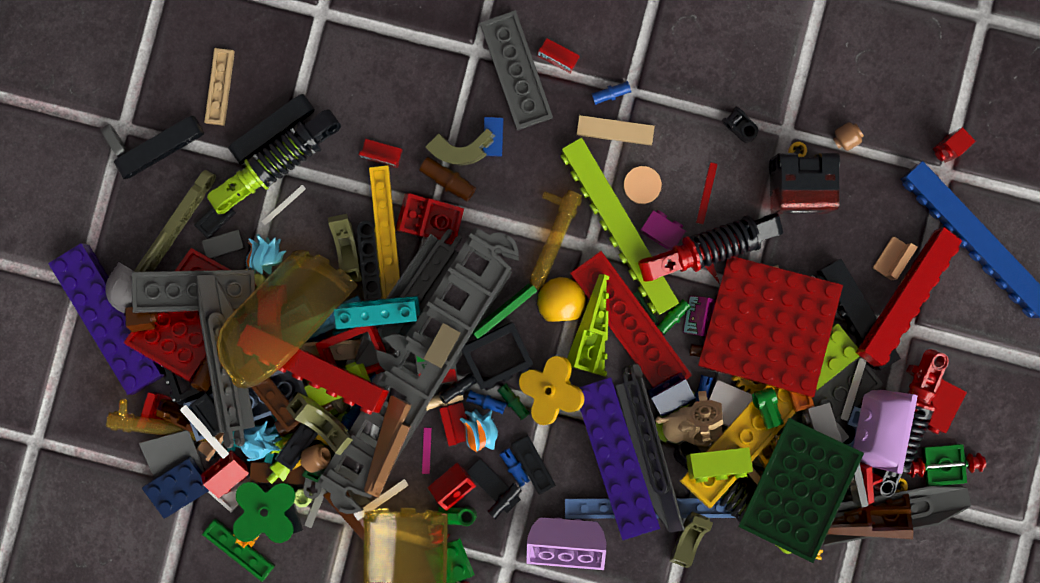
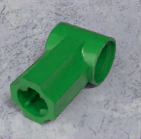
M772 387L752 394L754 406L760 411L766 430L784 424L777 407L778 398Z
M470 506L451 507L447 511L443 507H438V524L470 526L477 518L476 510ZM463 512H470L472 520L466 521L463 518Z

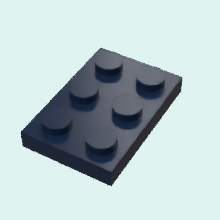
M191 456L142 487L164 519L209 492L202 483V471Z

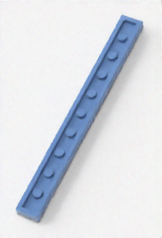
M609 498L565 499V519L615 518ZM676 498L681 518H687L691 512L708 518H736L731 516V510L728 512L725 510L727 504L721 507L719 501L709 509L698 498Z

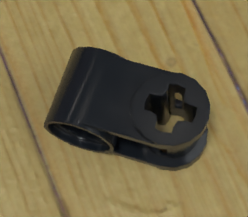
M737 106L734 107V111L727 118H723L722 122L741 141L749 143L757 136L758 127L747 117L743 110ZM744 129L752 130L753 136L745 135Z

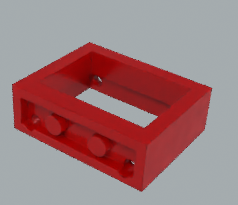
M376 325L354 327L315 343L320 357L335 365L337 364L330 346L365 332L369 333L375 350L387 353ZM379 362L365 367L367 374L374 371L376 374L385 371Z

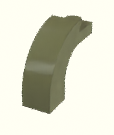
M487 128L472 144L466 147H455L443 135L438 134L426 148L435 157L446 163L469 165L487 155L482 149L484 147L488 148L494 142L493 138L495 135Z
M343 214L329 217L328 224L335 241L339 272L343 284L362 281L360 257L354 230L348 215Z
M297 393L286 407L295 420L317 432L336 454L341 455L353 439L347 433L349 430L330 412L310 398Z
M691 512L683 524L685 530L679 532L669 559L670 562L685 568L692 566L702 537L712 528L713 522H710V518L695 512Z

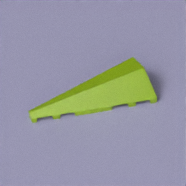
M599 274L567 359L572 368L606 377L605 359H607V353H605V341L608 340L606 299H609L606 286L609 276Z

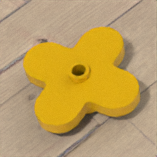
M554 356L548 359L543 372L532 369L522 373L520 376V389L524 394L534 398L531 414L534 421L539 425L552 424L556 420L560 409L565 412H575L581 409L584 404L582 390L572 385L569 381L572 368L569 360L563 356Z

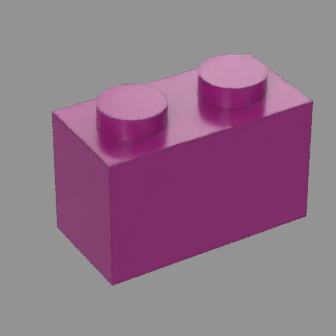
M653 210L639 232L667 250H672V247L679 243L686 231L682 229L683 225L679 222H671L666 219V214L659 210L657 212Z

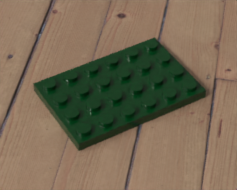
M788 418L738 527L814 563L864 453Z

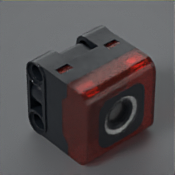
M778 153L769 161L771 214H828L838 210L839 153H819L813 157H798L797 153Z

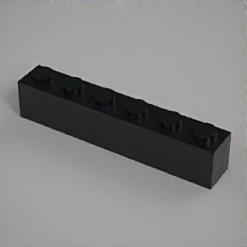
M838 259L818 270L817 278L843 285L837 312L842 319L845 318L847 321V328L851 335H855L858 340L857 345L860 347L877 318L842 259ZM893 349L890 354V360L885 365L872 366L870 363L868 364L872 369L883 370L901 358L896 349Z

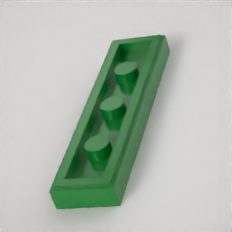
M527 284L478 324L472 335L480 339L535 294L537 289L534 285Z
M216 518L213 519L202 533L204 537L261 582L265 580L275 567L272 562L249 544L243 548L238 543H235L236 537L233 536V532Z

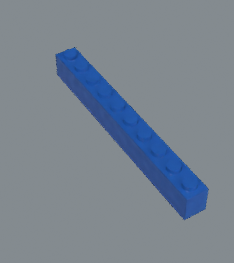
M923 161L916 164L900 179L905 189L910 192L912 191L917 196L916 200L930 210V215L934 219L939 220L943 224L942 227H945L962 240L960 246L965 247L970 252L969 256L983 266V271L996 280L995 283L998 287L1008 292L1009 298L1023 308L1022 312L1027 317L1040 318V284Z

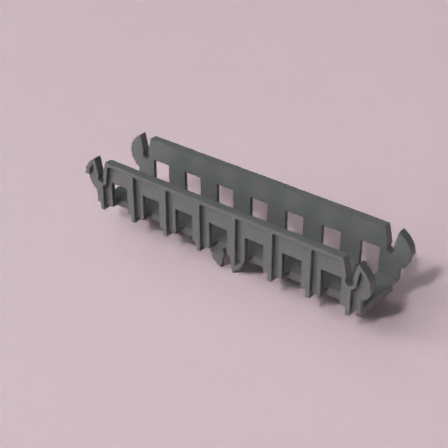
M474 228L407 337L400 334L384 337L395 350L400 352V357L396 354L391 355L376 350L377 360L385 370L378 385L387 390L389 387L406 396L404 401L412 404L404 421L411 428L397 459L427 412L425 409L433 396H437L444 385L441 383L453 363L457 364L463 354V347L473 338L472 333L474 329L484 320L512 274V268L500 256L496 255L502 254L503 257L519 261L518 247L515 240L507 234L493 233L488 235L482 230ZM472 252L490 262L481 277L464 267ZM452 285L469 294L460 311L443 301ZM432 318L461 332L442 369L428 362L418 378L417 374L402 366L411 352L421 359L425 357L433 339L423 334V331ZM386 400L380 413L372 412L370 415L363 411L360 412L348 432L353 439L341 455L334 454L318 480V483L321 484L320 487L331 493L330 499L333 505L342 513L354 514L364 510L360 505L371 502L369 498L372 495L366 493L364 489L378 441L362 430L368 421L379 428L382 427L388 406ZM346 456L364 466L359 474L342 464Z

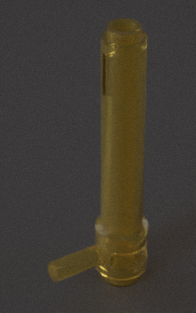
M568 190L563 198L546 191L543 194V199L560 206L558 208L559 213L529 280L530 285H534L536 289L540 290L544 286L570 223L576 217L577 207L582 203V195Z
M126 399L119 401V411L108 413L106 422L107 428H111L114 431L121 429L127 433L134 431L165 436L185 430L166 420L135 416L133 413H127L128 401ZM192 430V432H190V435L193 440H196ZM206 439L199 440L203 442H208Z

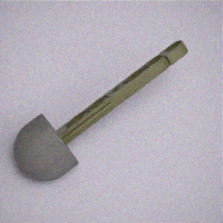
M204 170L199 175L195 185L188 191L134 271L118 262L106 283L107 299L115 309L125 313L126 307H133L132 272H154L203 200L205 194L212 187L216 179L215 174Z

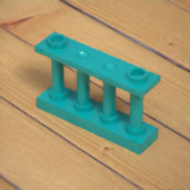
M418 295L340 303V308L334 309L336 329L417 321V316L421 315Z

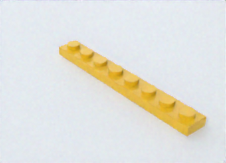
M389 166L370 167L369 171L382 299H386L400 279Z

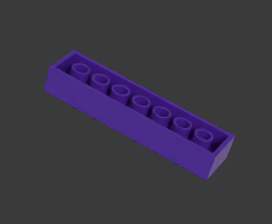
M80 243L48 263L127 395L136 394L164 377L166 372L161 365L124 344V341L131 333L126 327V314L118 311L109 303L106 296V283L109 276L90 245Z
M608 378L580 387L584 394V404L580 410L622 541L660 529L612 379Z

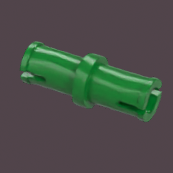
M682 299L672 311L669 310L667 312L668 315L657 325V328L666 335L676 322L679 323L681 321L680 318L691 306Z

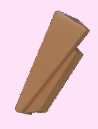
M390 396L364 489L366 493L379 498L411 428L404 421L412 404L395 396Z

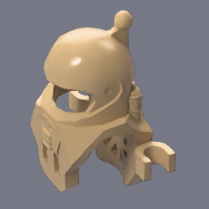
M699 391V402H695L691 407H682L678 412L670 413L665 418L657 417L655 421L663 424L662 430L667 440L675 443L683 440L691 444L707 447L712 442H715L723 433L721 426L723 425L722 404L708 400L706 391Z

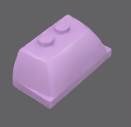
M872 390L864 395L853 448L864 453L860 461L861 463L870 465L872 468L902 474L917 395L888 390Z
M539 518L532 525L527 538V564L604 570L606 539L604 531L598 522L583 521L581 519Z

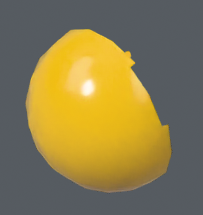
M558 277L549 280L542 286L538 293L537 305L540 314L548 322L578 320L585 310L586 297L577 282L570 278Z

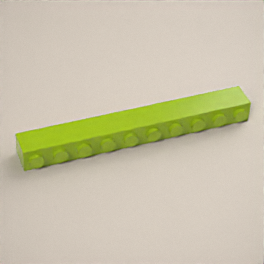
M580 138L564 147L560 156L565 165L569 164L572 169L570 172L575 182L579 181L582 186L579 188L584 198L588 197L592 203L589 205L594 215H599L601 219L599 223L602 229L609 232L611 236L609 241L614 248L617 246L620 254L618 256L623 264L627 263L630 270H628V273L633 281L637 280L639 283L638 290L643 297L646 296L650 303L647 305L653 314L656 312L657 315H660L679 304L664 276L653 281H643L638 262L652 256L584 140Z

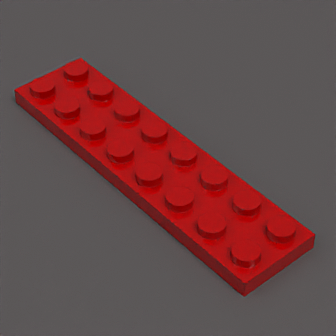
M602 251L571 272V275L589 300L599 274L609 276L606 286V292L609 293V299H606L608 326L634 362L639 364L642 373L653 387L679 373H682L686 380L692 376Z

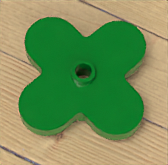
M246 482L240 485L236 491V501L244 510V513L233 525L235 537L242 542H250L261 533H265L275 543L288 541L293 534L294 527L290 519L285 515V512L295 502V490L285 483L275 485L268 492H265L258 484L253 482ZM262 509H267L268 514L266 516L261 515Z

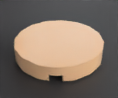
M639 166L633 168L624 179L623 188L626 196L636 204H647L658 197L662 182L659 174L654 169L647 166Z

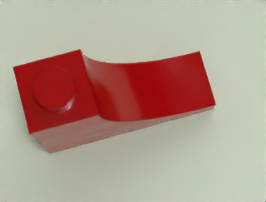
M909 365L906 372L914 377L918 366ZM943 379L937 388L936 397L931 401L936 411H934L932 418L928 420L929 425L927 430L937 435L939 432L947 433L967 394L966 391Z

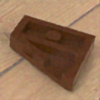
M161 399L156 416L192 432L189 420L180 411L183 406L176 402L174 403L172 400Z

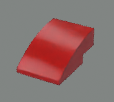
M405 193L395 230L426 239L432 234L438 240H441L445 232L451 229L453 231L452 235L445 243L452 245L458 235L464 208Z

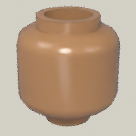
M848 122L835 130L836 137L833 140L838 148L843 147L844 150L849 151L862 143L864 135L856 123L853 125V123Z
M321 444L310 446L302 451L301 465L310 473L323 470L330 463L331 454Z

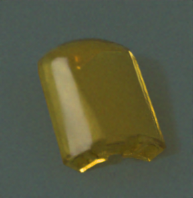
M306 250L293 251L233 312L219 331L217 342L219 360L227 374L232 378V383L238 388H250L258 385L279 370L334 312V309H337L358 286L356 282L342 269H334L329 265V260L318 254L314 257L309 255V251Z
M401 508V512H389V509L365 511L364 583H446L448 514L432 510L418 513L415 508Z

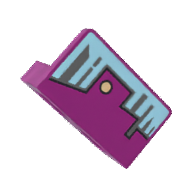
M689 296L688 304L691 308L686 312L683 333L706 337L716 300L706 297Z

